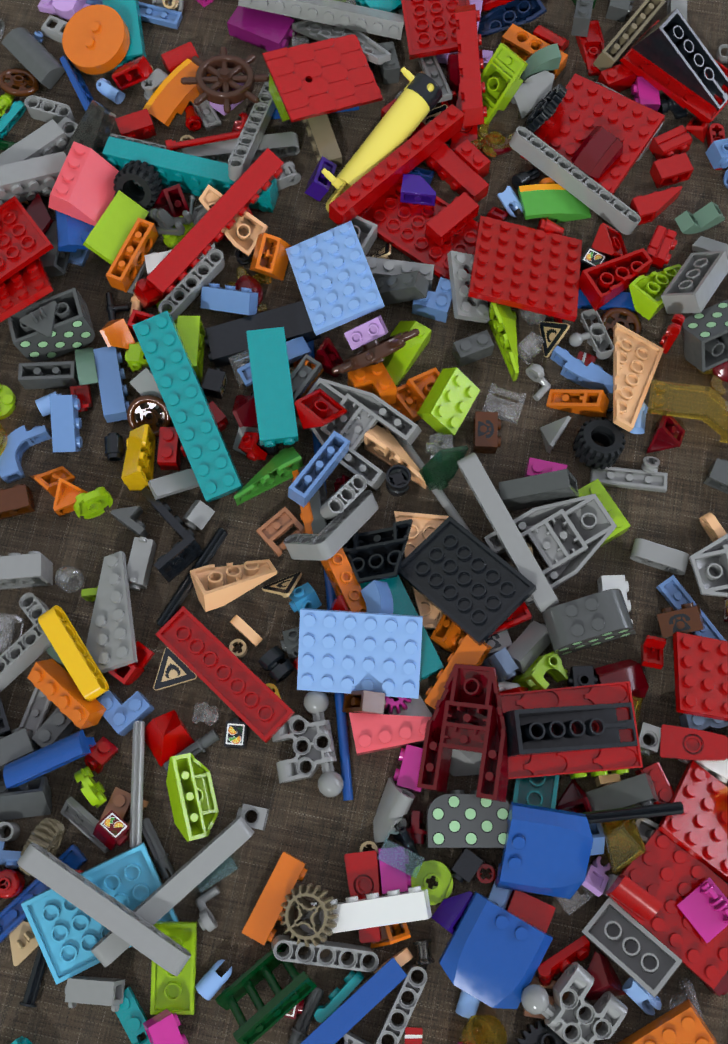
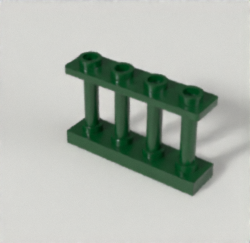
M281 943L277 946L276 951L284 952L288 945ZM271 949L265 956L257 960L249 970L241 974L233 984L224 989L215 1000L225 1010L230 1009L239 1025V1029L233 1033L235 1040L239 1044H253L312 992L317 985L304 971L299 974L292 962L276 959ZM281 963L292 979V982L283 990L272 973ZM264 978L275 995L266 1005H264L255 989V986ZM247 993L257 1010V1013L248 1021L237 1003Z

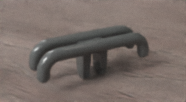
M153 208L151 211L147 209L149 213L146 217L159 226L156 229L158 234L184 235L185 227L183 225H189L193 221L192 215L187 210L182 212L183 217H171L162 208Z

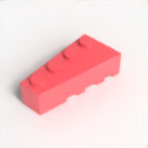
M349 712L357 755L402 747L407 744L423 743L427 722L432 717Z

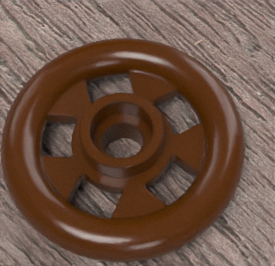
M11 68L0 73V88L10 95L26 97L35 94L39 89V81L27 70Z
M611 308L600 317L607 331L611 329L613 332V327L616 323L628 329L629 324H633L634 330L631 331L638 335L641 334V322L637 315L629 309ZM619 315L626 316V320L619 318ZM609 317L614 319L611 324L606 322Z
M154 395L137 397L130 403L127 410V420L133 430L144 424H149V426H152L151 429L155 437H159L160 426L156 424L159 418L164 421L161 427H170L172 422L164 401ZM147 402L149 407L142 409L140 404ZM156 405L163 410L161 413H158L154 408ZM140 413L141 420L136 421L134 414ZM151 413L153 418H148L147 414Z

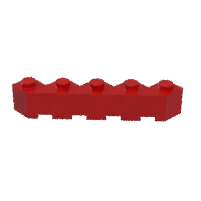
M475 4L455 7L462 112L465 114L463 124L464 127L484 124V117H487V106H483L482 93H486L485 82H481L480 70L484 69L483 58H479V45H482L481 34H478L477 31L480 12L476 10Z

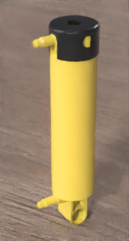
M403 67L401 72L409 80V84L341 172L335 177L330 171L325 168L322 169L321 173L336 188L326 202V210L328 212L331 202L404 144L427 114L443 96L442 90L431 77L424 73H416L414 76Z

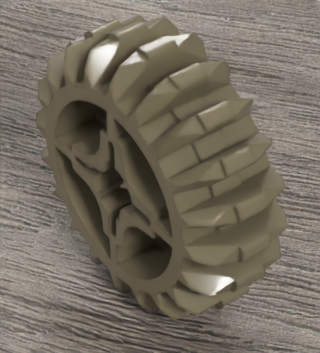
M45 818L40 821L35 830L31 832L20 854L22 855L29 844L33 842L56 856L65 836L64 824L51 818ZM19 866L21 871L29 876L31 875Z
M312 883L307 884L306 887L302 884L299 885L298 889L293 888L291 890L292 895L288 894L285 896L287 902L281 904L286 910L279 914L285 917V920L281 921L280 924L287 925L288 927L284 930V933L291 932L290 940L297 938V945L304 941L306 947H309L311 942L314 946H317L320 941H327V936L333 934L331 928L337 927V923L332 919H336L339 916L337 913H333L337 905H331L330 903L334 897L327 898L328 890L325 889L321 892V886L316 885L314 888ZM304 896L314 898L319 904L311 905L309 901H305ZM297 904L299 915L298 918L295 920V907ZM315 910L309 919L303 920L309 913L308 911ZM323 910V912H324V921H323V925H322V927H321V925H320V924H321V921H320V919H319V915H320V912ZM305 924L310 930L313 929L314 933L305 932L299 926Z

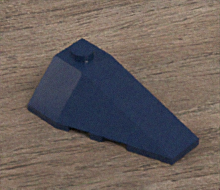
M514 0L505 5L497 6L481 17L478 32L481 34V37H485L509 29L512 24L519 26L531 22L547 12L541 0Z

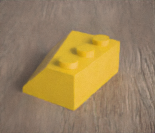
M144 424L130 431L129 438L126 440L127 450L121 479L130 491H142L145 486L150 490L148 481L152 480L154 475L156 437L149 424Z

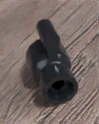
M669 96L667 100H660L659 113L664 114L670 110L675 119L688 115L686 108L683 109Z

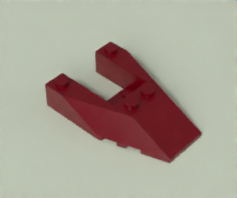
M455 664L444 686L445 690L441 699L435 705L436 709L432 718L428 720L426 725L417 787L446 793L452 749L482 753L476 797L506 802L508 787L507 732L496 669L486 666Z

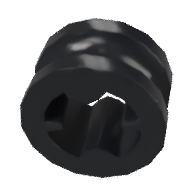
M239 249L236 250V259L239 264L248 265L252 261L251 254L246 258H241V255L244 253Z

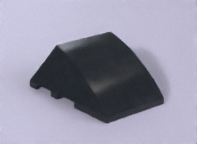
M412 519L394 522L393 527L363 533L356 532L344 545V550L347 553L350 565L359 584L397 577L412 526Z

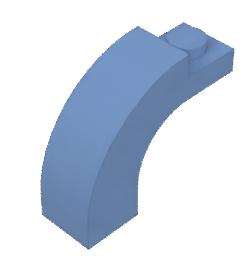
M23 425L11 432L3 441L0 447V477L7 484L25 478L21 466L22 456L25 451L35 444L52 439L51 433L45 425L35 426L32 430H28Z
M373 580L361 590L368 613L393 614V598L387 582Z

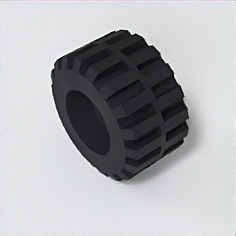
M133 160L127 163L114 179L115 191L118 192L120 190L146 210L158 199L163 185L161 184L162 179L158 177V171L155 172L153 170L154 167L152 165L148 166V163L145 161L141 163V160L136 162ZM133 181L138 182L143 187L144 191L138 189L134 185Z
M592 418L589 422H584L573 442V451H576L575 456L580 458L579 461L581 463H586L585 466H592L593 469L600 467L602 470L606 467H611L619 458L626 444L625 435L621 433L622 429L616 427V424L609 422L608 419L602 420L597 418L595 420ZM593 440L601 442L605 447L597 445Z

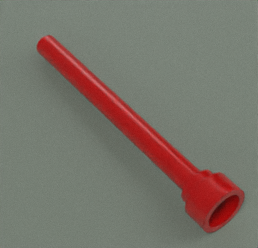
M242 130L179 142L169 139L165 140L167 150L178 151V149L236 139L239 138Z

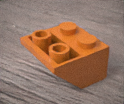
M265 232L259 234L249 270L283 281L289 261L285 249L291 247V245L283 239Z

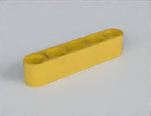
M55 605L39 616L38 622L83 697L87 701L92 702L108 691L109 685L64 610Z

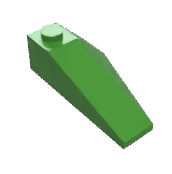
M294 447L284 448L279 451L233 496L237 506L293 478L292 471L303 467L302 458Z

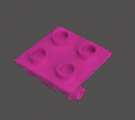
M710 877L677 904V907L706 943L710 942L728 926V899Z

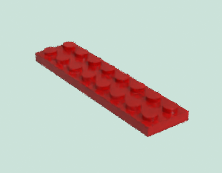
M184 606L155 634L265 743L295 713Z

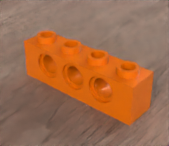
M515 24L509 27L501 39V43L507 45L524 61L538 50L550 45ZM561 50L559 69L549 70V72L555 74L554 80L563 71L568 59V54Z
M141 218L137 219L106 273L111 287L126 293L128 292L145 261L144 255L149 254L159 236L154 223Z
M341 548L332 558L321 561L337 597L339 595L343 596L349 611L367 612L366 603L361 593L362 588L357 582L343 548Z

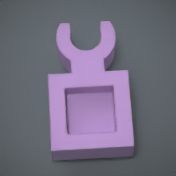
M598 856L593 861V864L587 868L586 878L582 884L598 897L605 890L610 878L605 873L611 868L610 863L604 867L600 864L601 856Z

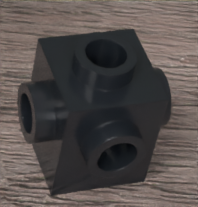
M572 666L570 668V676L567 679L568 687L598 684L597 675H594L593 666Z

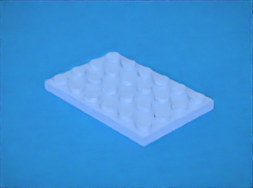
M352 221L285 249L316 336L385 307Z
M301 608L297 690L351 694V691L366 690L385 693L387 697L419 699L423 616Z

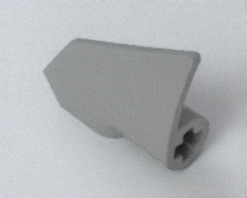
M544 70L530 76L521 84L511 99L512 104H517L521 119L525 118L541 98L544 99L548 92L552 90L555 74Z
M392 777L388 778L373 820L375 843L386 842L390 834H399V828L402 826L406 827L407 821L403 815L408 813L415 799V795L412 792L397 787Z

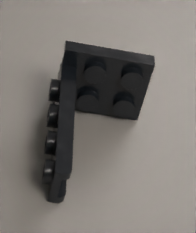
M145 486L141 492L146 500L183 539L181 542L174 544L167 554L160 556L157 562L153 564L169 583L198 559L203 550L194 538L196 535L189 527L185 529L182 526L184 522L178 515L173 516L170 513L172 509L166 502L162 504L159 499L155 500L152 492Z

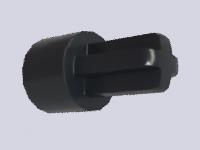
M533 168L527 172L522 171L512 177L514 188L518 190L519 186L530 185L531 181L540 176V170Z

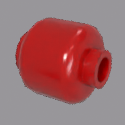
M16 869L0 871V898H12L22 892L25 879L20 871Z

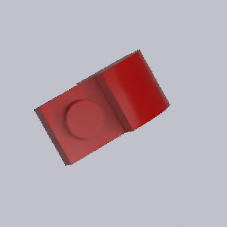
M139 641L136 642L138 662L108 672L125 685L132 684L145 671L144 667L155 654Z

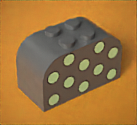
M76 288L31 304L7 318L13 344L28 360L35 362L48 361L75 349L82 348L90 344L95 338L87 304ZM52 301L57 302L51 338L20 323V318L30 314V312Z
M728 299L702 310L701 313L690 315L683 322L684 357L701 372L728 361Z
M610 589L551 607L542 613L554 653L558 654L559 657L636 634L620 589Z
M452 790L450 794H444L430 802L425 813L426 848H504L508 830L507 820L510 804L507 800L506 802L476 797L477 790L471 791V794H465V790Z

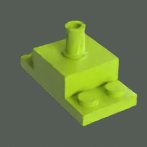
M500 43L481 73V82H485L486 92L482 93L483 106H487V117H484V124L489 125L498 110L504 111L523 83L524 80L520 76L528 65L504 43Z

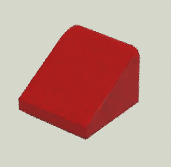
M493 207L488 212L487 217L505 221L509 213Z

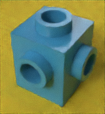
M308 582L295 588L291 595H289L291 600L289 605L294 613L298 611L300 614L301 608L317 609L322 606L315 590Z

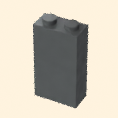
M568 469L499 482V489H497L504 505L511 511L579 497L577 480Z

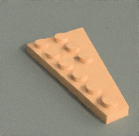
M616 323L613 327V423L630 432L634 428L664 349L621 324Z
M394 511L396 522L413 520L404 550V557L406 558L449 516ZM412 586L419 616H423L424 628L435 630L443 613Z

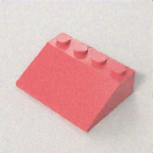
M74 141L50 193L48 208L95 226L116 194L114 179L119 170L93 149Z

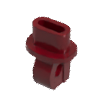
M412 810L411 828H407L410 837L414 839L415 844H424L426 831L422 829L423 813Z

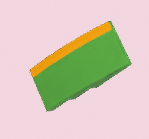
M533 184L518 187L525 220L548 218L550 220L556 219V222L560 223L591 218L589 207L559 184Z

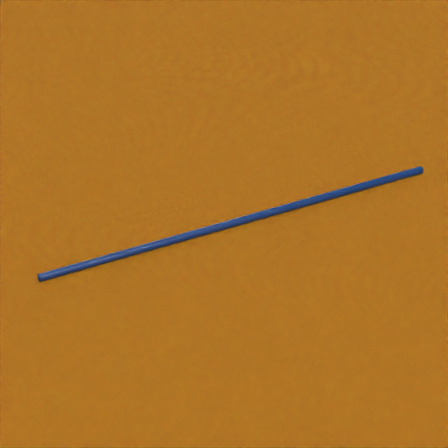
M314 340L306 342L312 352L309 356L315 358ZM312 431L315 455L322 445ZM324 570L327 610H330L333 601L336 599V593ZM334 693L341 776L344 781L342 789L343 801L354 800L347 718L346 713L342 712L344 693Z

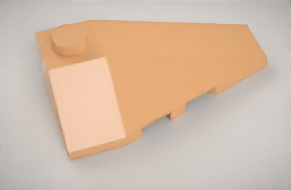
M208 184L198 200L208 212L223 194ZM246 212L242 217L238 216L235 220V225L230 230L227 228L224 234L234 247L250 256L255 249L258 235L264 232L267 233L268 226L249 212Z
M376 425L364 434L365 450L391 467L393 465L407 467L413 482L424 489L428 487L429 480L391 434L390 430Z
M269 559L246 561L241 565H233L232 562L226 563L227 566L215 567V564H210L190 570L198 600L205 612L225 606L276 575L277 570Z

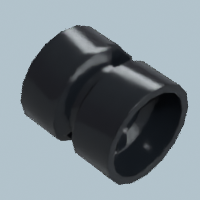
M393 465L388 469L386 489L391 495L399 497L408 492L411 480L408 468L403 465Z
M278 645L267 651L258 661L265 671H270L269 676L276 684L287 678L296 668L289 658H284L285 654Z

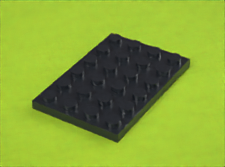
M451 516L401 562L398 572L403 579L479 646L537 590L532 582Z

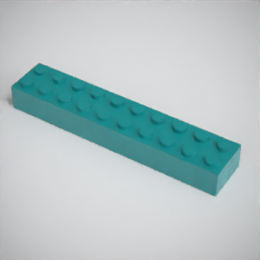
M108 137L102 152L104 159L119 171L130 161L134 160L136 162L141 160V163L145 161L148 163V166L152 165L154 167L153 170L155 172L158 171V177L162 179L161 184L164 189L179 183L183 193L194 194L198 197L201 196L208 184L224 195L236 182L229 179L228 163L115 137ZM276 178L271 181L272 184L267 191L263 190L259 194L260 197L256 203H251L248 206L249 208L273 213L279 196Z
M165 311L132 325L205 501L210 503L243 488L244 486L172 316L168 311Z

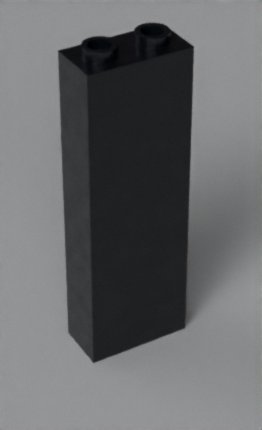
M302 300L205 328L207 336H204L206 346L210 347L208 352L210 362H214L216 367L219 368L250 359L246 331L284 327L286 341L303 336L306 342L320 339L321 335L316 336L304 301Z

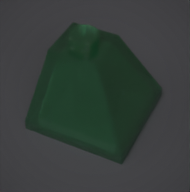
M467 445L439 450L419 471L429 490H442L449 485L448 482L454 478L459 468L457 461L464 458L468 450Z

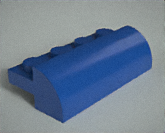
M82 729L6 764L3 769L6 789L23 785L90 754V748L96 745L94 737H86Z

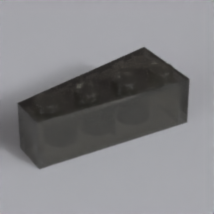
M92 100L64 150L66 156L74 141L93 149L102 156L107 137L111 134L116 114L104 105Z

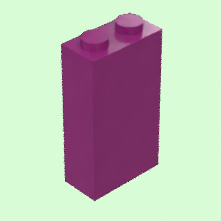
M242 6L236 8L227 22L229 35L267 51L288 48L290 40L296 35V32L292 30V24L295 23L294 19Z

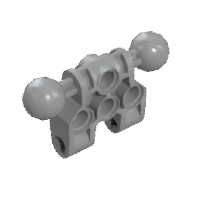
M309 691L304 697L303 705L305 710L312 714L313 722L310 723L300 715L291 716L272 737L273 742L293 739V750L296 753V756L292 759L276 762L279 783L312 778L319 765H321L322 775L318 779V789L326 797H335L341 793L344 781L342 776L334 771L333 762H336L337 758L330 720H325L324 714L329 705V699L325 692ZM303 721L305 724L304 729L297 732L295 729L296 723ZM322 737H327L328 745L325 748H320L318 745L319 739ZM302 741L308 743V748L305 752L299 751V744ZM309 761L312 768L308 773H304L302 765Z
M578 962L570 964L552 987L555 1002L553 1005L549 1003L548 992L538 984L528 985L521 994V1002L524 1009L533 1015L542 1014L545 1017V1024L567 1044H595V1040L610 1039L628 1011L627 1006L610 991L605 992L593 1006L589 1004L584 998L594 983V977ZM569 991L568 998L562 1000L563 994ZM585 1006V1012L579 1015L580 1009ZM602 1021V1026L596 1030V1025ZM572 1025L571 1031L565 1033L566 1028Z

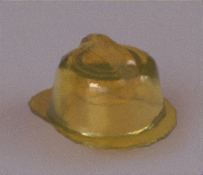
M474 1015L469 1018L468 1023L463 1027L459 1042H464V1044H506L507 1035L504 1026L496 1017L491 1015Z

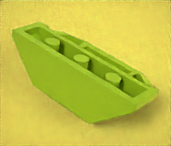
M191 753L171 756L166 784L174 823L187 842L208 837L219 813L211 773Z

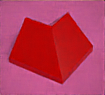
M605 223L600 224L591 248L613 259L628 254L621 233Z
M320 388L296 400L294 403L303 429L322 427L347 412L343 406Z
M176 710L152 719L145 727V742L160 767L170 760L171 756L177 755L195 742Z

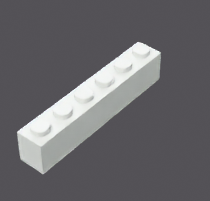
M421 886L410 887L408 892L400 893V889L387 891L385 896H379V892L366 894L365 899H358V896H350L345 898L346 902L338 903L337 899H333L330 902L331 905H337L333 913L339 915L338 918L332 919L337 923V927L331 928L333 933L426 920L432 917L428 889L421 890ZM311 902L310 904L315 906L317 902ZM315 910L308 911L309 913L303 920L309 919ZM323 910L320 912V915H319V919H320V921H321V924H320L321 927H322L323 921H324V912H323ZM302 924L300 926L305 932L314 933L313 929L310 930L307 925Z

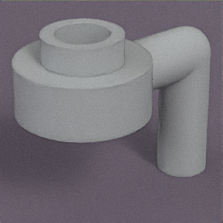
M532 363L526 369V374L531 380L539 382L542 386L533 396L534 400L539 401L551 388V385L544 378L543 367Z
M214 886L196 899V905L200 911L198 923L203 931L211 932L218 927L215 917L206 905V902L220 893L217 886Z

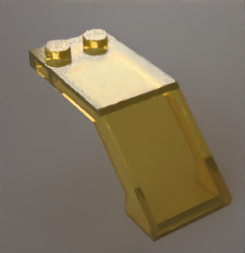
M658 380L651 381L647 413L702 420L721 435L720 442L728 443V402L711 387Z

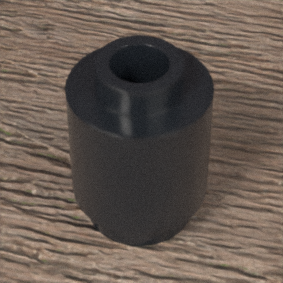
M108 433V436L104 437L105 456L108 461H120L124 455L123 436H120L119 433Z

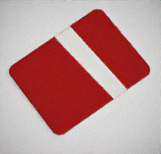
M579 351L577 359H580L585 366H588L591 362L595 363L596 356Z
M406 1027L404 1044H422L423 1029Z

